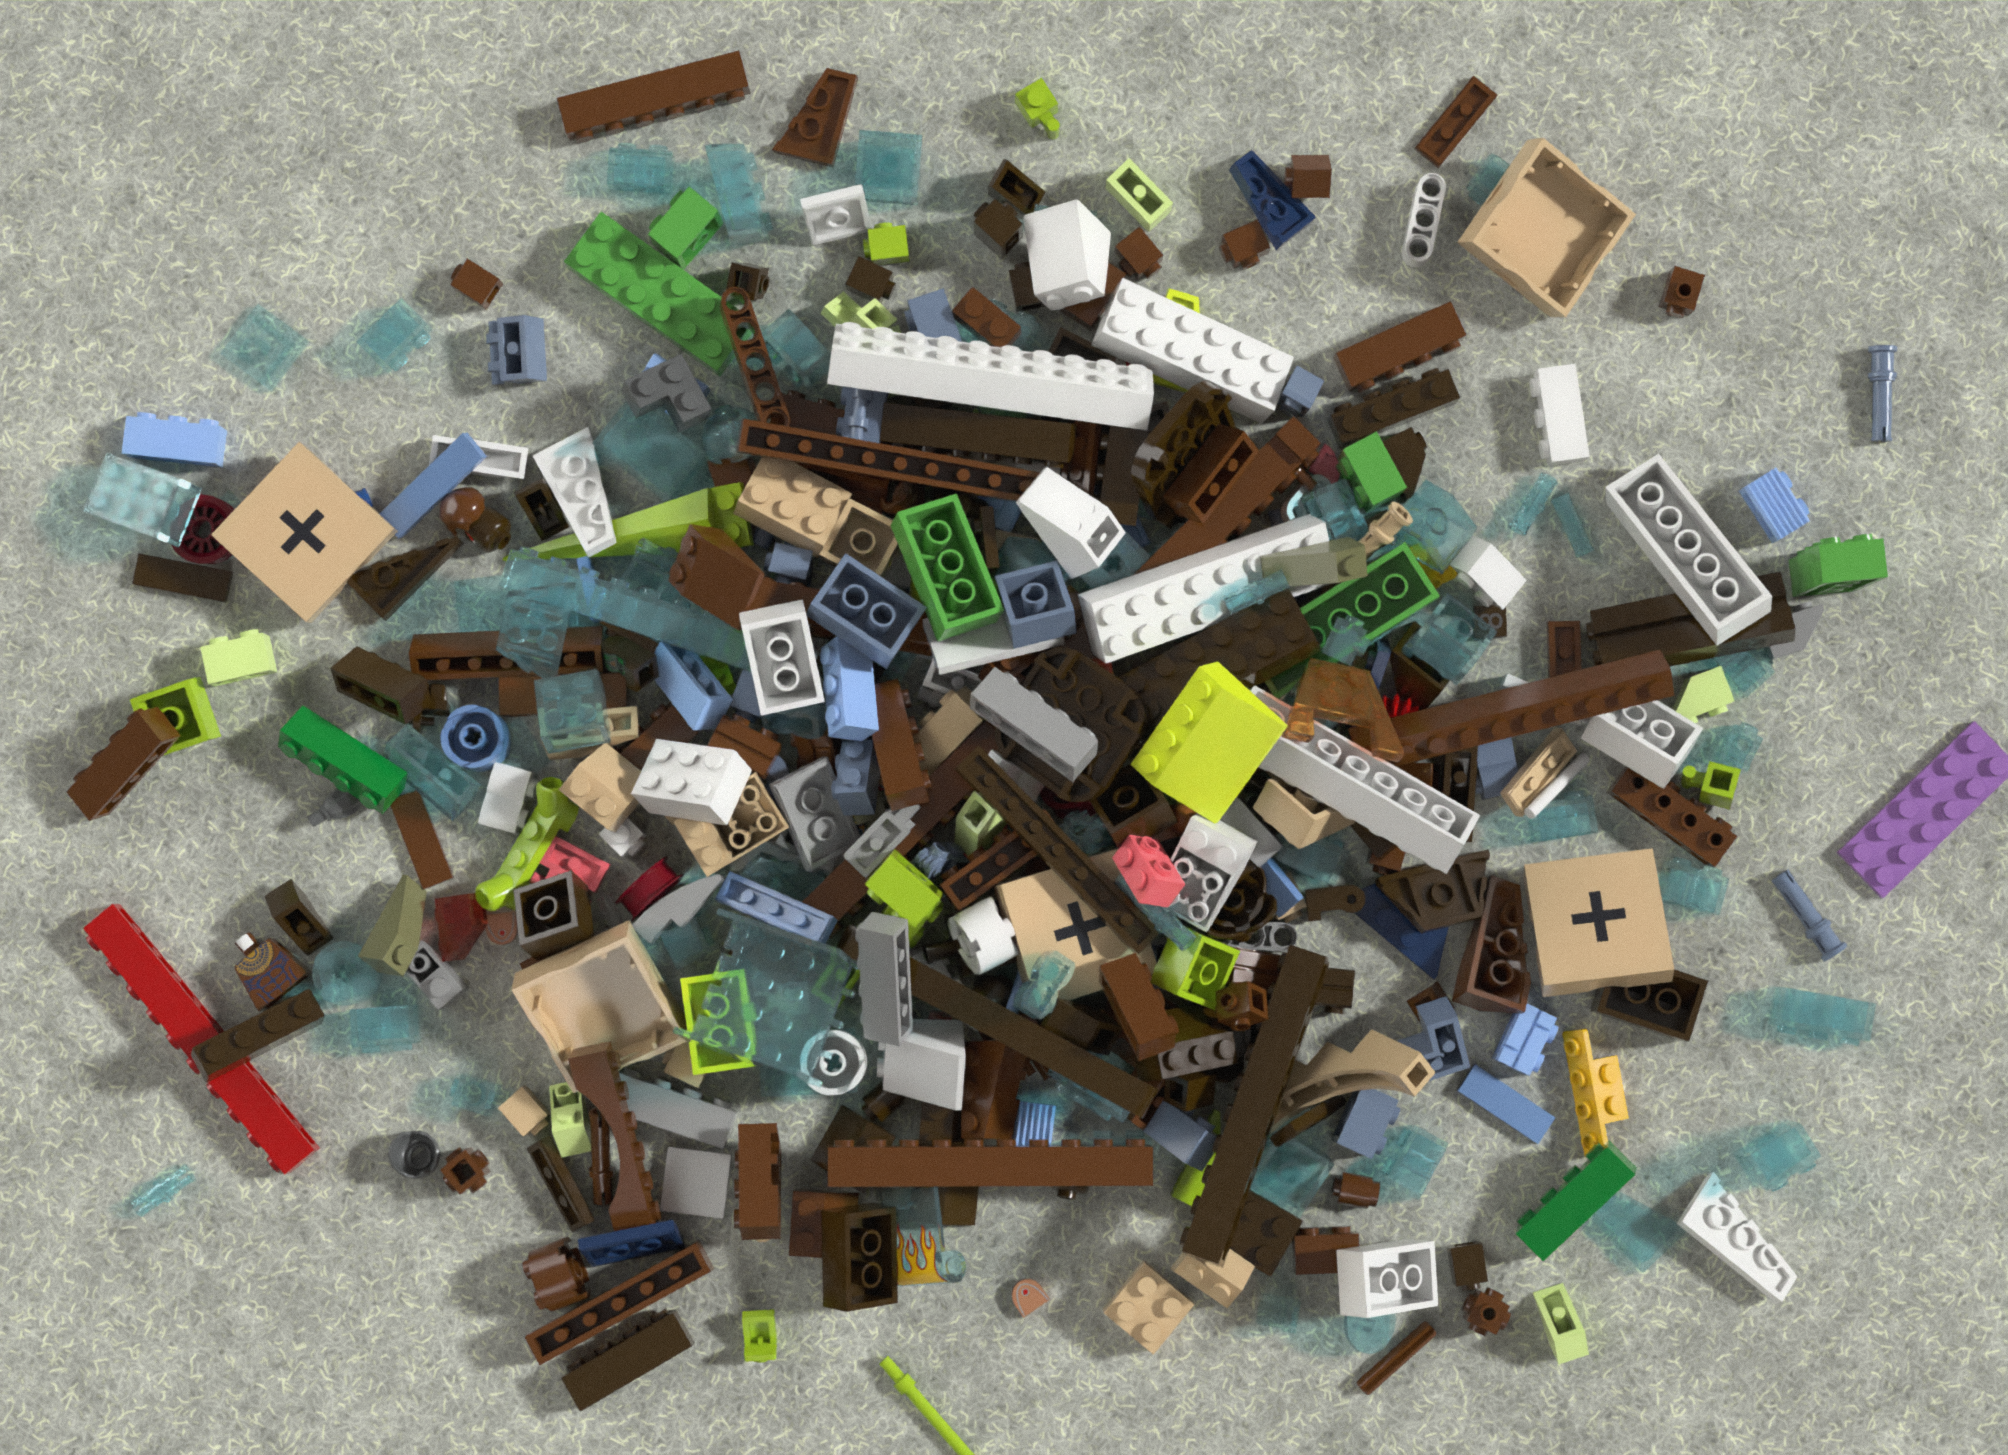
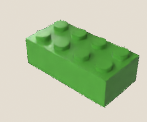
M957 494L897 512L890 526L921 603L927 607L925 612L937 642L996 623L1003 614L1004 608Z
M1872 534L1856 535L1852 537L1853 539H1848L1844 542H1840V537L1820 539V542L1813 543L1812 546L1805 547V550L1797 551V556L1788 560L1792 596L1802 597L1854 592L1887 578L1884 538L1873 539Z

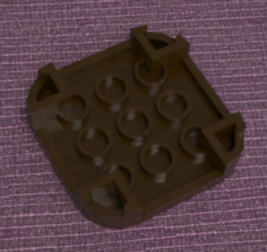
M1201 381L1193 385L1144 440L1132 463V481L1147 514L1170 530L1173 525L1177 523L1184 525L1189 519L1178 516L1163 495L1218 424L1239 429L1235 426L1227 405L1232 397L1228 392L1207 381Z
M1056 647L1039 654L1034 660L1036 664L1021 686L1028 691L1033 690L1044 699V702L1053 709L1058 708L1064 711L1069 716L1070 721L1080 728L1086 727L1098 740L1097 755L1072 782L995 727L997 751L1005 760H1010L1056 793L1057 797L1069 802H1089L1098 798L1109 787L1144 735L1148 725L1149 710L1144 698L1134 688L1087 655L1072 648Z

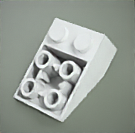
M1048 467L1041 471L1016 502L1023 515L1028 519L1071 579L1099 568L1126 533L1107 506Z
M1198 813L1192 816L1170 859L1184 881L1185 886L1168 908H1162L1197 928L1208 932L1242 874L1258 841L1220 820L1214 824Z

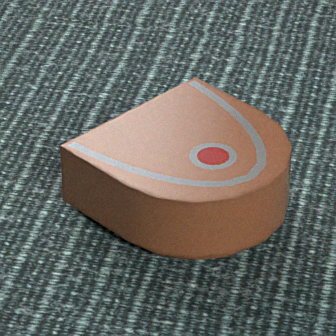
M516 911L484 916L486 934L493 943L506 945L516 939L518 935Z
M1031 1278L1018 1281L1012 1290V1300L1023 1318L1050 1300L1042 1286Z

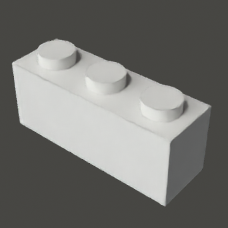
M1576 364L1537 369L1533 374L1534 378H1530L1529 384L1531 396L1537 397L1539 409L1534 410L1536 427L1542 428L1543 440H1539L1541 459H1546L1547 466L1587 460L1590 456Z

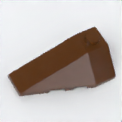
M1490 875L1486 884V890L1483 893V916L1474 921L1457 973L1452 1002L1478 1011L1523 1014L1526 1010L1531 977L1526 967L1525 955L1528 951L1527 943H1524L1522 923H1524L1521 888L1516 883Z

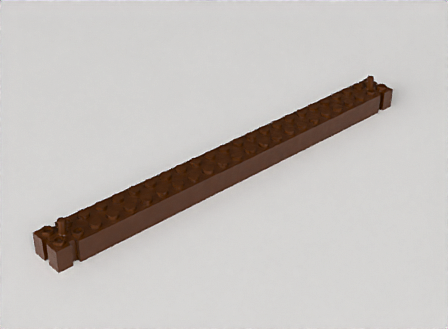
M1293 416L1259 450V453L1204 524L1188 520L1133 575L1227 543V539L1231 535L1237 539L1250 526L1249 524L1252 521L1249 518L1254 513L1259 517L1272 504L1271 502L1274 500L1272 495L1276 491L1280 494L1285 492L1295 479L1310 492L1317 485V482L1306 470L1319 456L1317 448L1321 442ZM1085 623L1064 645L1059 647H1068L1084 653L1105 669L1112 663H1104L1092 654ZM987 720L929 776L932 788L926 789L929 802L919 804L921 808L910 819L915 826L895 848L909 862L912 860L909 854L917 846L921 850L924 849L935 838L932 831L939 824L945 828L958 815L954 809L962 801L966 803L974 791L954 769L978 745L987 754L992 749L998 750L995 741V727ZM846 859L802 901V903L830 914L838 920L828 939H833L845 927L841 921L848 914L855 917L867 905L863 900L868 895L867 891L869 890L865 883L873 872L865 878ZM775 928L746 958L773 985H777L780 982L783 985L787 984L798 972L810 984H813L820 977V974L808 962L822 948Z

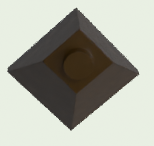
M1414 621L1390 654L1396 691L1404 700L1410 698L1411 706H1419V711L1427 709L1444 690L1464 660Z

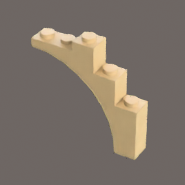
M1372 1029L1351 1053L1330 1042H1326L1307 1065L1298 1060L1295 1061L1270 1134L1305 1109L1341 1094L1358 1090L1384 1089L1399 1091L1415 1097L1436 1072L1421 1052Z

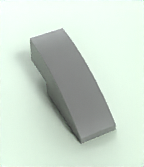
M717 874L680 887L646 910L632 924L633 928L651 944L658 939L672 921L679 927L684 928L720 887L725 878Z

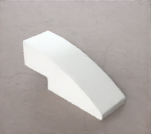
M433 435L429 465L456 438ZM474 440L487 457L470 473L471 475L524 480L528 448Z

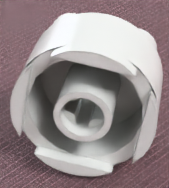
M991 897L974 904L948 919V926L953 941L959 940L961 949L958 951L973 973H979L980 975L1018 955V950L1011 940V937L1015 935L1014 928L1007 918L1001 919L997 905Z
M837 1029L823 1031L812 1037L804 1046L800 1057L801 1071L807 1084L815 1091L824 1095L844 1094L856 1087L862 1080L867 1068L866 1051L861 1042L849 1032ZM835 1054H838L842 1067L841 1069L836 1067L831 1071L828 1069L829 1062L826 1061V1057H833Z

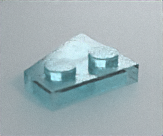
M760 852L738 873V875L800 902L807 898L827 878V875L822 871L818 870L817 873L809 872L799 868L800 864L788 860L781 861L776 856Z

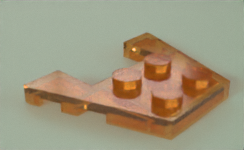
M1310 658L1305 665L1299 682L1294 704L1288 714V727L1282 733V738L1310 743L1315 736L1313 717L1370 729L1372 757L1399 762L1404 756V750L1370 671Z

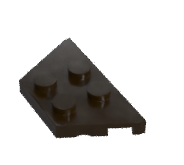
M1487 849L1457 857L1447 874L1441 870L1424 865L1381 876L1374 881L1385 896L1423 934L1473 921L1483 916V893L1486 890L1487 884L1485 871L1486 862L1490 858V852Z

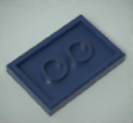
M674 1220L578 1239L579 1250L591 1267L666 1253L685 1247L684 1237Z

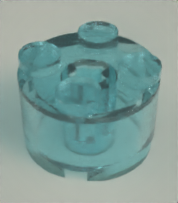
M355 941L336 942L324 948L315 957L312 970L313 983L324 1000L336 1005H356L369 1000L376 993L383 979V973H378L377 970L358 957L364 946L363 943ZM346 967L354 971V974L350 975L349 979L342 976V972L346 970Z

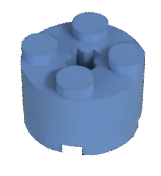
M465 705L457 708L448 716L441 731L440 741L444 753L455 764L469 771L485 772L492 770L496 762L502 763L509 756L511 733L503 718L483 706ZM477 732L481 735V738L478 739L479 743L475 745L471 741L475 739L474 733Z

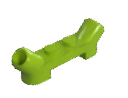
M546 777L537 783L538 804L495 877L476 886V900L482 908L490 912L504 906L511 910H516L514 890L529 885L528 882L559 829L567 833L578 815L579 807L559 790L564 783L563 780L556 777Z

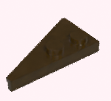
M457 536L451 539L439 540L435 542L436 545L419 551L414 549L392 557L388 562L371 565L372 568L353 574L347 583L383 620L387 621L464 542Z

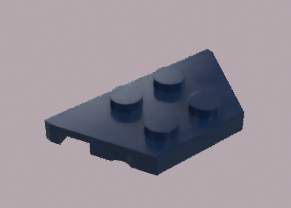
M1375 883L1362 888L1361 890L1366 897L1365 904L1361 910L1354 914L1430 978L1435 980L1438 976L1449 927L1421 934Z

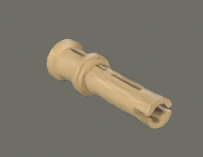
M1392 502L1388 506L1389 510L1379 520H1373L1370 523L1369 531L1358 541L1365 545L1366 561L1379 547L1390 544L1394 540V535L1403 526H1409L1413 522L1409 512L1399 503Z

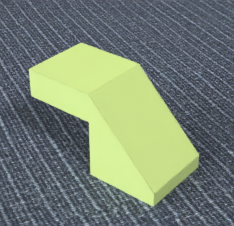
M844 291L825 305L820 313L834 327L836 324L854 322L864 328H890L898 320L875 298L861 308Z

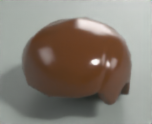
M472 487L455 489L448 493L440 503V520L454 536L457 535L456 529L468 531L470 525L478 520L485 510V500L482 494Z

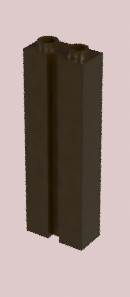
M1781 571L1757 576L1772 595L1771 612L1719 645L1714 643L1676 593L1590 610V622L1585 623L1589 642L1595 641L1597 651H1592L1594 666L1661 650L1669 667L1793 642L1795 640L1796 628L1790 606H1788Z

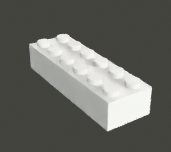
M1124 278L1121 279L1112 291L1091 346L1130 364L1143 365L1147 369L1152 370L1154 375L1187 390L1201 381L1210 382L1230 394L1232 399L1227 403L1230 410L1261 424L1275 411L1294 358Z
M1659 454L1605 487L1607 506L1716 645H1719L1771 612L1772 595Z

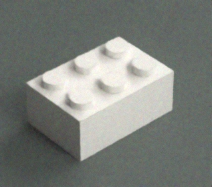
M803 599L740 612L741 627L761 716L825 702Z
M1656 700L1591 717L1581 739L1664 789L1692 750L1703 728Z
M656 739L631 794L651 814L727 825L752 769L735 750Z
M1403 1239L1336 1250L1340 1315L1371 1318L1438 1306L1434 1241Z

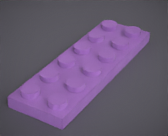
M1972 721L1836 853L1880 898H1884L2008 778V755L1975 721Z

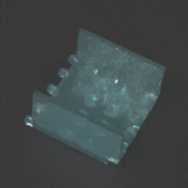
M719 908L717 915L732 925L723 947L732 950L733 954L732 956L724 953L720 954L712 978L722 981L721 986L709 984L701 1008L711 1012L709 1017L698 1014L692 1032L675 1027L673 1033L688 1042L821 1088L823 1081L812 1077L820 1057L832 1059L833 1053L823 1050L830 1027L842 1029L844 1026V1022L834 1019L842 995L854 998L855 991L847 989L845 986L852 967L858 970L857 961L851 959L839 948Z

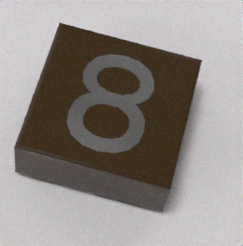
M1494 605L1489 607L1473 606L1474 638L1507 637L1506 607L1502 610Z

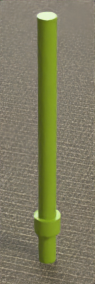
M886 1356L879 1365L895 1382L893 1386L901 1395L905 1394L957 1455H975L914 1386L916 1383L908 1373L904 1374L889 1356Z

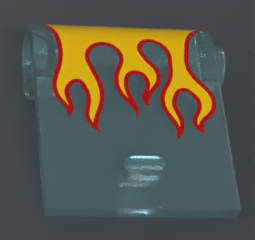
M938 1187L880 1192L881 1204L896 1207L898 1286L960 1282L966 1273V1262L959 1251L945 1250Z

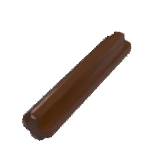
M1422 1322L1357 1381L1358 1387L1366 1395H1370L1436 1336L1435 1329L1428 1322Z

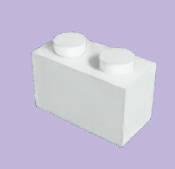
M1474 535L1450 563V566L1458 573L1456 579L1465 587L1473 588L1476 592L1474 597L1486 607L1492 604L1503 610L1527 581L1491 543Z

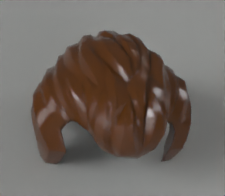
M893 480L896 488L893 492V499L887 501L884 496H878L881 509L888 516L894 518L899 511L925 504L926 494L922 485Z

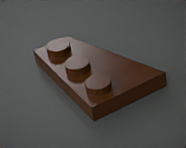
M826 68L806 98V103L798 115L793 117L788 125V130L781 140L777 141L772 151L777 154L834 168L858 82L857 75Z

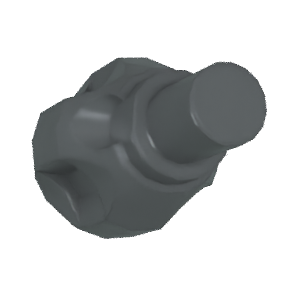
M335 789L329 793L323 804L319 806L320 809L307 816L311 825L315 827L326 819L330 821L331 819L335 820L350 816L359 809L362 803L352 794Z

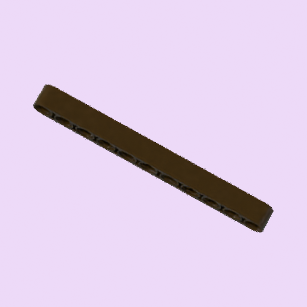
M848 924L834 953L857 965L859 956V945L855 939L857 928ZM910 957L911 995L1125 1110L1144 1118L1158 1091L1157 1088Z

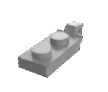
M920 805L891 811V808L887 809L845 852L843 857L860 874L867 878L911 832L910 830L915 824L910 819L921 808Z

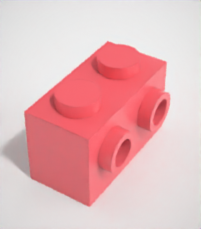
M1128 835L1112 857L1137 901L1141 904L1168 908L1185 886L1184 881L1158 839L1148 836Z

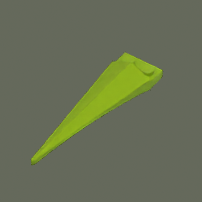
M738 482L706 488L614 519L612 524L617 543L591 557L679 553L682 538L686 535L690 524L722 529L740 548L753 546L751 523L733 514L738 499L744 490V483ZM573 533L505 556L502 560L511 562L585 557L587 554L576 534Z

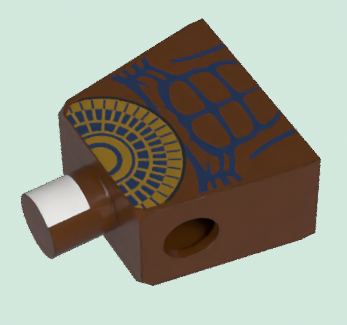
M248 932L235 942V945L245 956L244 959L234 966L235 971L259 1012L269 1009L313 973L275 938H269L260 944L252 933Z

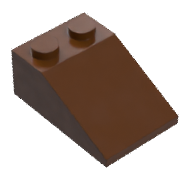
M690 524L686 535L682 538L681 548L676 561L670 569L668 581L683 597L733 628L742 630L739 613L751 610L765 573L722 529Z

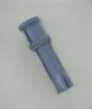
M1869 346L1871 372L1868 373V379H1870L1869 382L1873 383L1871 441L1891 442L1892 382H1895V379H1897V373L1894 372V353L1897 352V346Z
M1789 869L1771 880L1806 929V938L1812 939L1822 953L1821 959L1823 962L1834 957L1848 946L1846 942H1841L1830 927L1831 921L1822 918Z

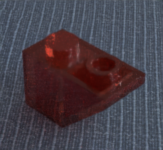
M475 893L435 898L436 907L434 915L438 922V948L442 956V962L464 960L488 925L487 911L478 904Z

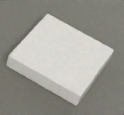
M862 184L800 199L812 245L866 233L868 229H872Z
M669 1146L660 1211L723 1219L732 1154Z

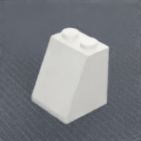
M1078 199L1024 215L1023 222L1034 295L1051 311L1105 296L1111 232Z
M913 1019V1030L900 1046L878 1042V1050H883V1058H877L876 1077H882L884 1091L953 1110H962L966 1058L962 1021Z

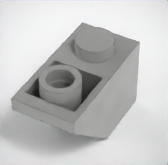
M1811 601L1792 607L1794 611L1792 617L1796 628L1795 640L1793 642L1764 647L1763 650L1767 661L1805 649L1824 611L1823 604L1812 606Z
M423 940L419 942L418 950L406 972L438 1010L445 1009L466 992L469 987L444 958Z

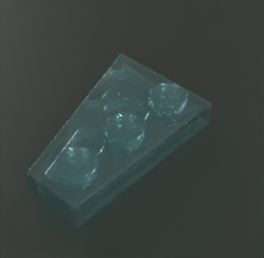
M1620 1191L1590 1217L1641 1273H1644L1686 1233L1683 1228L1676 1224L1677 1222Z

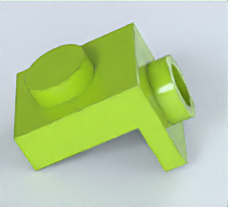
M775 1310L742 1311L745 1345L744 1361L763 1363L768 1360H775L777 1357Z

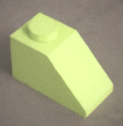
M1561 1283L1533 1292L1548 1342L1558 1365L1589 1355L1585 1330L1564 1284Z

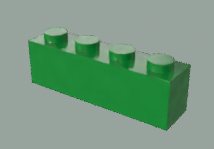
M304 705L280 729L278 747L286 756L296 758L305 764L312 773L327 778L340 791L352 794L368 809H375L383 815L405 789L408 772Z
M1610 1140L1603 1146L1597 1143L1585 1155L1588 1160L1580 1168L1577 1165L1571 1167L1562 1177L1565 1182L1558 1189H1555L1553 1186L1549 1188L1539 1199L1542 1202L1539 1207L1534 1211L1531 1208L1527 1209L1517 1219L1516 1222L1519 1226L1517 1227L1516 1235L1542 1261H1545L1636 1175L1637 1167Z

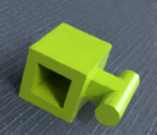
M1041 77L1015 93V104L1031 129L1041 123L1047 132L1048 138L1055 140L1059 137L1060 130L1059 121L1053 117V115L1058 113V102Z
M1709 761L1706 773L1696 771L1693 766L1688 765L1683 769L1681 785L1685 789L1691 787L1700 788L1699 802L1730 810L1741 769Z

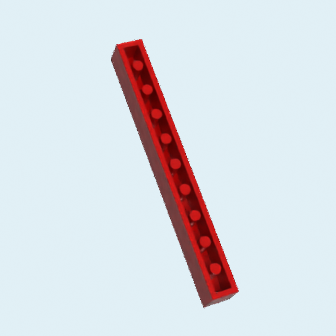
M111 904L83 928L88 934L86 937L87 942L95 951H102L108 959L106 961L108 968L116 976L121 975L128 983L126 989L135 1000L139 1001L141 999L148 1008L146 1010L148 1017L156 1025L161 1024L168 1032L166 1038L170 1044L177 1050L181 1048L188 1056L186 1060L188 1066L196 1074H200L191 1057L192 1047L224 1032V1030L122 905ZM250 1062L206 1084L207 1089L215 1098H222L228 1105L226 1111L236 1123L242 1122L249 1131L246 1135L251 1143L257 1148L262 1147L269 1155L267 1162L277 1173L282 1171L285 1175L293 1172L320 1149Z

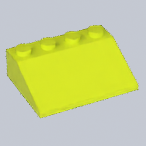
M1219 662L1206 664L1198 667L1130 765L1154 787L1215 824L1222 818L1288 725Z

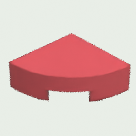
M1327 444L1323 445L1319 456L1312 463L1308 471L1313 475L1325 476L1331 485L1335 487L1340 475L1336 469L1338 460L1334 451Z

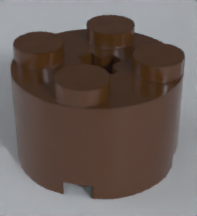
M569 1237L531 1250L528 1254V1260L522 1262L526 1277L529 1280L532 1279L536 1289L534 1299L540 1310L547 1308L553 1312L590 1297L591 1289L585 1291L584 1283L590 1281L588 1272L578 1248L571 1249L567 1244L572 1241Z

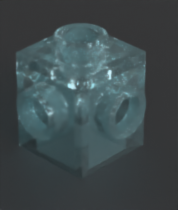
M1086 809L1082 812L1079 810L1071 812L1063 818L1064 823L1059 825V828L1088 857L1097 854L1102 849L1101 847L1107 844L1101 835L1106 831L1097 814L1090 817ZM1086 828L1082 836L1075 835V833Z

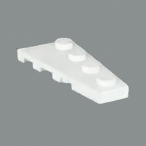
M589 427L533 455L537 466L588 558L617 543Z
M1714 1172L1709 1173L1676 1224L1776 1304L1782 1302L1796 1280L1797 1275L1773 1245L1766 1243L1758 1233L1760 1229L1752 1219L1748 1220L1738 1208L1739 1203L1733 1195L1726 1193L1719 1184L1721 1180Z

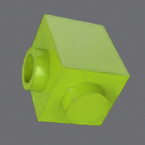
M885 222L875 224L874 229H868L869 239H863L865 258H871V261L877 265L910 262L905 225L893 226L892 223Z

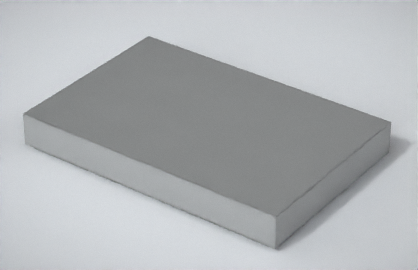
M825 756L769 784L780 812L789 825V833L803 866L809 872L844 854L861 837L853 816H844L837 799L834 800L832 797V781L837 778L828 757Z

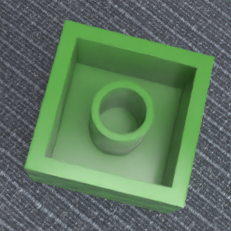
M690 186L685 192L680 190L672 198L669 204L671 208L664 216L659 214L649 226L651 231L648 233L654 247L683 270L723 225L719 211Z
M1377 432L1344 448L1337 458L1339 463L1336 464V469L1344 482L1349 480L1354 489L1350 493L1358 509L1364 508L1366 514L1396 499L1407 488Z

